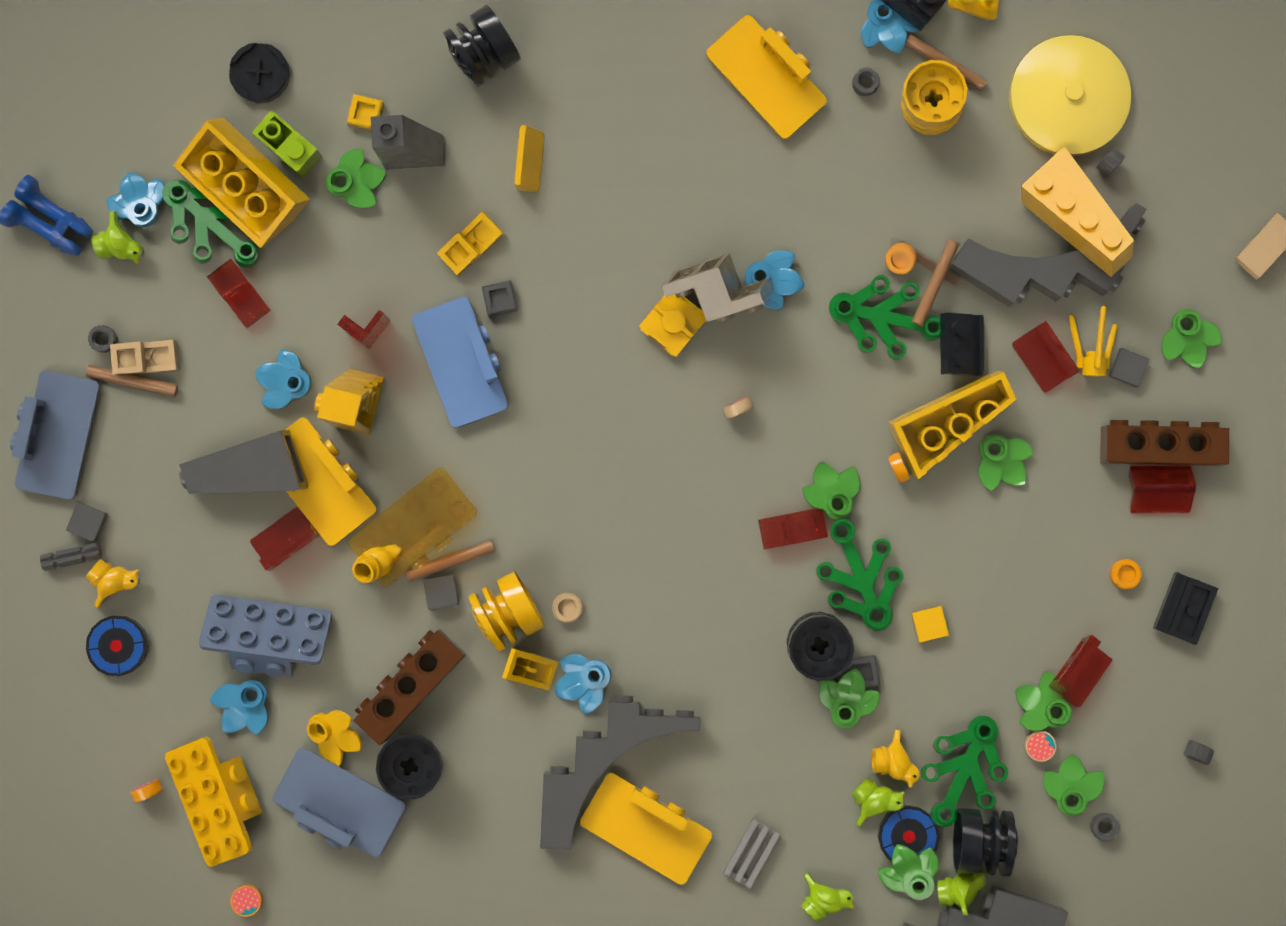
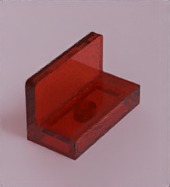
M378 310L365 329L346 315L341 318L337 325L366 348L370 349L391 320L382 311Z
M1044 321L1012 343V347L1044 393L1080 371L1047 321Z
M1130 466L1128 476L1132 488L1129 506L1131 513L1191 512L1196 491V482L1191 466Z
M296 507L252 538L250 543L261 557L259 562L264 569L271 571L319 537L320 534L299 507Z
M1092 634L1080 640L1049 685L1051 689L1075 707L1082 706L1112 662V658L1098 648L1101 641Z

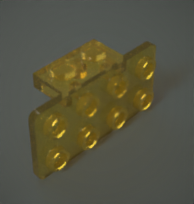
M437 468L351 537L348 544L358 557L373 547H385L390 544H396L402 549L401 556L393 563L390 571L377 579L381 586L388 587L410 568L416 571L429 560L427 555L435 548L441 551L453 541L450 536L474 518L477 514V509L445 469Z

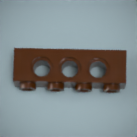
M1110 420V425L1101 427L1100 463L1193 466L1229 465V428H1220V422H1201V427H1189L1188 421H1171L1170 426H1159V421L1143 420L1140 421V426L1128 425V420ZM1130 434H1135L1140 439V447L1137 450H1133L1128 445ZM1162 434L1170 439L1171 444L1167 451L1161 449L1158 444L1159 437ZM1192 435L1198 437L1201 442L1200 449L1197 452L1189 446V439Z
M441 629L435 633L429 630L418 642L421 648L414 656L409 652L397 664V667L400 668L399 672L393 678L387 675L376 687L379 693L372 700L367 697L355 709L358 715L353 721L379 746L396 731L467 655ZM425 654H432L437 659V666L433 671H427L421 665V659ZM409 676L415 680L416 689L413 693H405L401 689L400 682L403 677ZM383 699H389L395 705V711L391 716L383 715L379 709L380 702Z

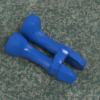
M29 174L23 177L15 189L14 197L56 221L57 224L55 227L51 226L14 200L7 202L0 211V224L8 228L17 225L26 227L49 241L51 246L59 248L60 252L79 256L83 249L72 240L64 238L63 234L68 226H70L76 233L90 239L94 232L83 218H78L74 212L69 213L47 199L40 192L39 182L36 178Z

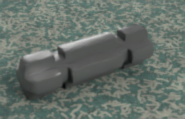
M98 543L85 545L84 548L78 546L56 551V554L52 552L42 554L40 556L41 567L43 570L48 571L57 569V566L66 567L84 563L86 560H98L102 557L101 548Z

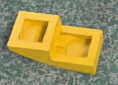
M482 211L462 232H457L437 254L456 275H459L481 257L505 233L485 211Z

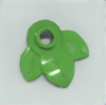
M353 149L344 153L340 158L338 167L332 169L327 174L326 187L332 195L344 197L352 207L370 208L376 205V200L371 190H374L382 183L386 172L376 165L364 163L363 150ZM339 178L347 180L346 185L342 188L336 186V181Z
M1183 309L1173 316L1172 328L1163 336L1162 353L1167 361L1180 355L1188 365L1200 368L1206 359L1207 346H1216L1222 343L1220 331L1213 323L1203 321L1196 311ZM1183 319H1187L1190 322L1191 327L1189 330H1185L1182 327Z
M991 434L983 438L979 445V453L982 460L978 467V474L982 484L990 491L998 486L1000 480L1011 485H1024L1026 472L1022 460L1029 458L1034 453L1030 445L1020 438L1006 440L999 434ZM991 444H996L999 447L997 455H992L989 452Z
M819 462L813 473L814 484L805 486L802 489L804 497L810 506L823 509L828 517L835 520L843 519L851 513L853 507L852 498L859 492L860 481L857 470L854 466H851L838 474L828 464ZM834 499L838 500L841 504L839 510L833 508L832 503Z
M857 668L848 671L838 683L832 679L821 681L819 685L820 700L831 710V719L840 728L848 729L854 727L859 722L861 716L871 714L879 703L880 692L865 690L864 678ZM848 708L851 711V717L848 719L842 718L840 710Z
M1045 671L1042 674L1039 687L1026 685L1016 688L1017 702L1026 711L1020 718L1019 723L1026 729L1041 731L1048 726L1061 728L1070 722L1072 709L1065 700V687L1052 673ZM1053 707H1057L1060 710V716L1057 719L1051 715Z
M1071 754L1062 761L1058 773L1052 771L1044 772L1043 786L1046 793L1056 799L1057 806L1062 813L1068 816H1078L1085 811L1089 801L1100 796L1105 777L1103 771L1086 773L1079 758ZM1070 795H1074L1077 800L1073 806L1067 804V798Z
M896 844L892 855L893 867H884L878 870L882 883L888 889L894 892H906L909 897L916 900H924L930 897L935 887L933 877L939 869V860L932 848H927L918 855L912 849ZM917 881H920L925 885V887L921 890H918L913 886V884Z

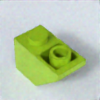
M272 110L251 132L302 179L322 158L317 148Z

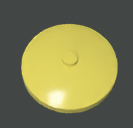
M1066 35L1051 38L1040 43L1023 58L1012 77L1009 103L1018 129L1033 145L1054 155L1065 146L1071 156L1074 157L1089 154L1100 149L1120 131L1130 110L1131 86L1124 66L1110 49L1090 38Z

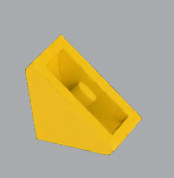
M513 647L511 648L502 678L549 691L559 662Z

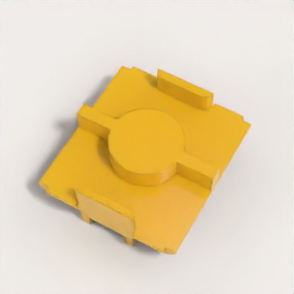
M675 294L668 297L664 295L639 327L643 333L660 344L670 355L677 357L705 323L706 318L703 310L695 306L686 297L676 298Z

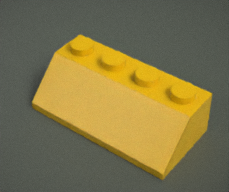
M224 117L207 120L173 165L260 248H263L290 225L310 201V198Z

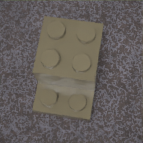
M730 253L674 271L662 285L665 297L675 294L676 298H681L693 293L694 288L706 321L709 322L716 319L717 323L728 321L735 317L734 313L745 310L746 314L762 309V304L768 301V297L774 290L771 278L742 287Z

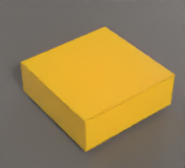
M353 94L347 125L371 130V117L381 116L384 102Z
M942 606L911 613L918 643L949 636Z

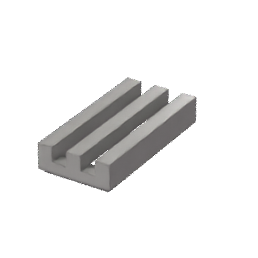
M752 819L723 874L732 877L751 889L780 833ZM755 828H758L761 831L739 871L736 873L733 871V868ZM766 834L770 835L771 837L749 877H743Z

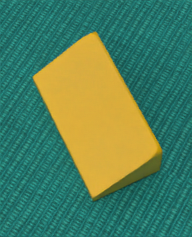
M521 125L519 130L514 184L518 191L538 192L540 188L544 133L527 125Z

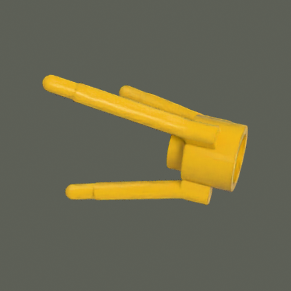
M1106 306L1100 308L1096 351H1086V357H1083L1075 317L1073 315L1069 316L1070 329L1077 357L1076 368H1083L1082 376L1105 377L1107 376V369H1110V358L1118 326L1117 324L1112 325L1106 349L1103 352Z

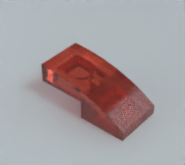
M229 259L207 276L246 328H249L271 311L232 259Z
M816 508L758 520L764 550L828 537L823 509Z

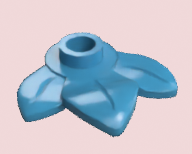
M873 0L868 7V20L861 29V38L866 48H871L881 42L889 51L900 54L906 43V32L911 33L919 30L881 0ZM884 7L888 10V15L880 16L877 10Z
M129 172L121 180V194L107 198V206L110 211H117L118 219H129L134 225L139 227L151 226L157 220V206L163 201L162 192L165 185L161 178L154 179L147 184L139 174ZM146 208L142 214H138L141 209Z
M779 250L771 252L763 262L751 264L745 272V282L747 285L758 282L754 277V274L758 271L763 272L766 279L771 278L774 290L768 297V301L762 304L769 309L781 310L783 296L795 294L805 286L800 275L793 269H790L795 258V254L790 251Z
M281 350L277 363H265L255 371L258 382L267 389L262 400V405L267 408H285L293 399L305 397L312 388L311 378L306 371L302 370L300 358L291 351ZM297 378L299 384L296 388H293V381Z
M570 654L562 658L560 665L566 674L557 682L555 688L556 696L564 700L573 701L578 699L579 707L583 714L594 711L603 702V688L611 680L609 666L602 660L593 659L589 661L581 654ZM592 670L599 673V680L592 679Z
M248 680L241 685L228 683L212 694L210 702L217 707L225 708L222 716V730L224 733L239 731L247 725L248 729L257 735L267 724L268 713L264 704L267 701L268 693L266 687L261 682ZM251 689L255 690L258 694L255 701H251L247 696L248 691Z

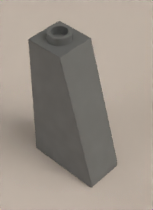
M404 115L371 117L372 148L385 170L445 166L444 138L442 134Z
M290 429L280 430L179 464L181 469L179 473L180 481L189 494L296 491L308 488Z

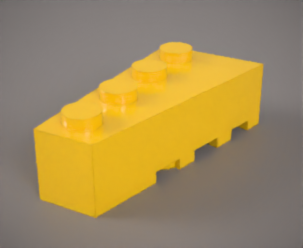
M1065 146L1021 186V203L1110 277L1132 258L1133 238Z
M349 368L326 385L323 393H318L314 411L318 412L317 418L334 427L370 436L385 377Z
M995 371L887 423L911 476L920 479L931 467L942 461L958 445L973 436V433L984 424L986 425L1017 399L1005 372Z

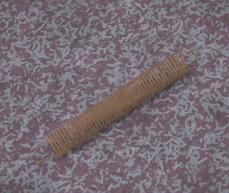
M918 254L916 262L924 267L926 266L928 270L934 273V264L926 260L924 261V257ZM945 276L944 279L947 282H952V285L957 286V279L955 277Z

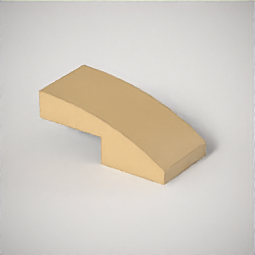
M1278 213L1273 215L1234 259L1256 280L1263 275L1286 249V220Z
M176 340L110 344L113 375L179 371Z

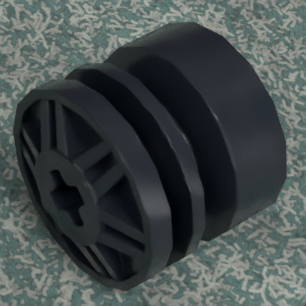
M488 5L483 6L470 15L474 26L472 31H469L461 22L456 24L462 36L458 39L450 28L443 32L447 40L448 50L462 73L471 79L477 87L484 84L478 71L481 68L490 79L494 77L493 69L490 65L492 61L495 60L505 70L521 60L512 39Z
M821 611L807 613L798 618L789 629L786 640L788 655L796 670L806 678L816 681L832 680L843 674L851 664L854 653L853 638L843 622L834 615ZM820 637L822 641L827 640V643L823 644V650L818 652L816 647L811 648V645L815 644L814 638Z
M409 733L394 737L383 746L377 756L375 769L378 782L387 793L397 799L413 800L421 798L433 790L441 776L442 760L440 752L432 741L422 735ZM412 757L415 759L414 764L419 767L417 771L413 770L409 775L404 773L405 767L401 766L402 761H408Z
M958 808L953 829V863L955 872L957 874L977 875L982 861H985L986 870L989 875L994 876L998 868L1001 876H1011L1018 846L1013 812L1003 810L999 819L998 812L990 810L986 823H983L979 809Z

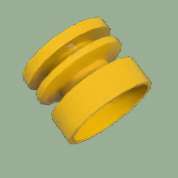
M930 60L920 63L910 71L903 86L901 111L904 120L913 130L924 135H939L948 132L958 123L967 100L968 87L963 74L956 66L946 61ZM929 97H934L935 102H938L936 107H932L931 103L928 102Z
M515 570L497 580L501 594L495 596L487 586L482 588L487 602L483 603L476 592L468 596L472 605L473 616L486 639L499 652L506 649V644L502 637L504 633L512 644L517 643V637L513 628L519 626L529 636L545 627L539 610Z

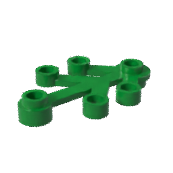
M172 180L164 186L162 192L163 200L167 206L172 208L173 226L170 229V236L173 242L183 244L189 238V230L185 225V210L195 217L196 245L193 249L195 261L204 264L211 260L212 250L208 245V228L234 251V260L240 267L250 268L257 263V246L250 241H241L218 220L230 219L217 207H202L195 200L209 199L197 188H192L183 180ZM175 190H181L183 195L175 197L172 193ZM177 230H183L185 235L183 237H176L174 233ZM248 248L252 253L249 256H244L241 254V250ZM204 249L208 252V255L200 257L197 255V252Z
M884 275L876 276L871 281V284L854 295L843 292L836 294L829 303L831 317L837 322L848 325L858 341L859 350L863 353L872 352L876 348L877 341L873 335L865 332L858 318L870 320L886 345L888 356L894 360L901 359L906 354V346L903 342L897 341L887 324L919 331L921 336L928 341H935L940 338L939 317L928 316L923 327L912 323L914 317L890 312L905 301H913L917 298L920 290L914 282L905 283L899 292L873 308L860 304L875 294H884L889 289L890 281ZM883 280L886 284L885 289L878 290L875 287V281ZM905 287H913L915 295L912 297L907 296L904 292ZM841 302H846L849 305L850 309L848 312L843 313L839 310ZM928 323H936L938 331L931 333L927 328ZM869 338L872 341V348H864L862 340ZM893 345H899L902 348L901 355L896 356L892 353L891 348Z
M839 519L831 525L830 536L835 542L841 544L854 576L835 569L829 562L820 563L816 568V575L821 580H832L861 592L865 604L846 598L844 592L834 590L828 595V603L831 607L837 609L844 608L861 615L865 626L873 631L885 630L890 626L893 619L889 603L896 585L903 579V573L897 567L887 568L883 575L885 584L877 599L872 587L885 556L891 551V545L886 539L874 541L872 544L873 554L865 571L852 540L855 535L854 525L849 520ZM838 526H844L847 529L845 537H839L836 534ZM879 542H883L887 546V550L883 554L878 553L876 550V545ZM824 565L829 566L831 569V574L828 577H823L820 574V568ZM891 570L897 571L899 575L898 580L895 582H891L888 579V573ZM838 593L842 596L843 601L840 605L833 604L832 596ZM875 610H880L883 615L882 619L878 622L872 619V613Z
M977 716L970 721L967 730L951 736H939L934 740V750L939 754H949L955 746L970 742L965 754L937 764H925L921 768V777L926 782H936L940 776L957 770L944 801L934 804L930 810V817L935 825L949 827L956 821L957 811L955 806L969 777L976 794L975 803L977 807L984 810L994 807L996 803L995 796L988 791L977 760L983 749L989 764V778L995 782H1002L1008 777V769L1004 764H1001L994 745V741L998 736V726L992 718ZM982 725L988 728V734L985 737L979 734V728ZM942 739L948 742V748L945 751L939 748V742ZM929 767L935 770V776L932 779L926 776V770ZM996 767L1002 769L1003 773L1000 778L994 776L993 771ZM985 794L990 798L987 806L981 804V797ZM943 809H947L950 812V817L945 821L940 816Z

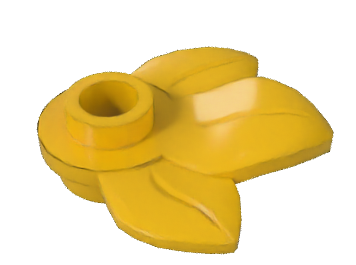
M333 710L328 714L317 713L309 720L307 734L312 741L318 743L320 754L340 767L343 760V751L357 752L362 749L360 736L355 730L350 728L352 718L345 712Z

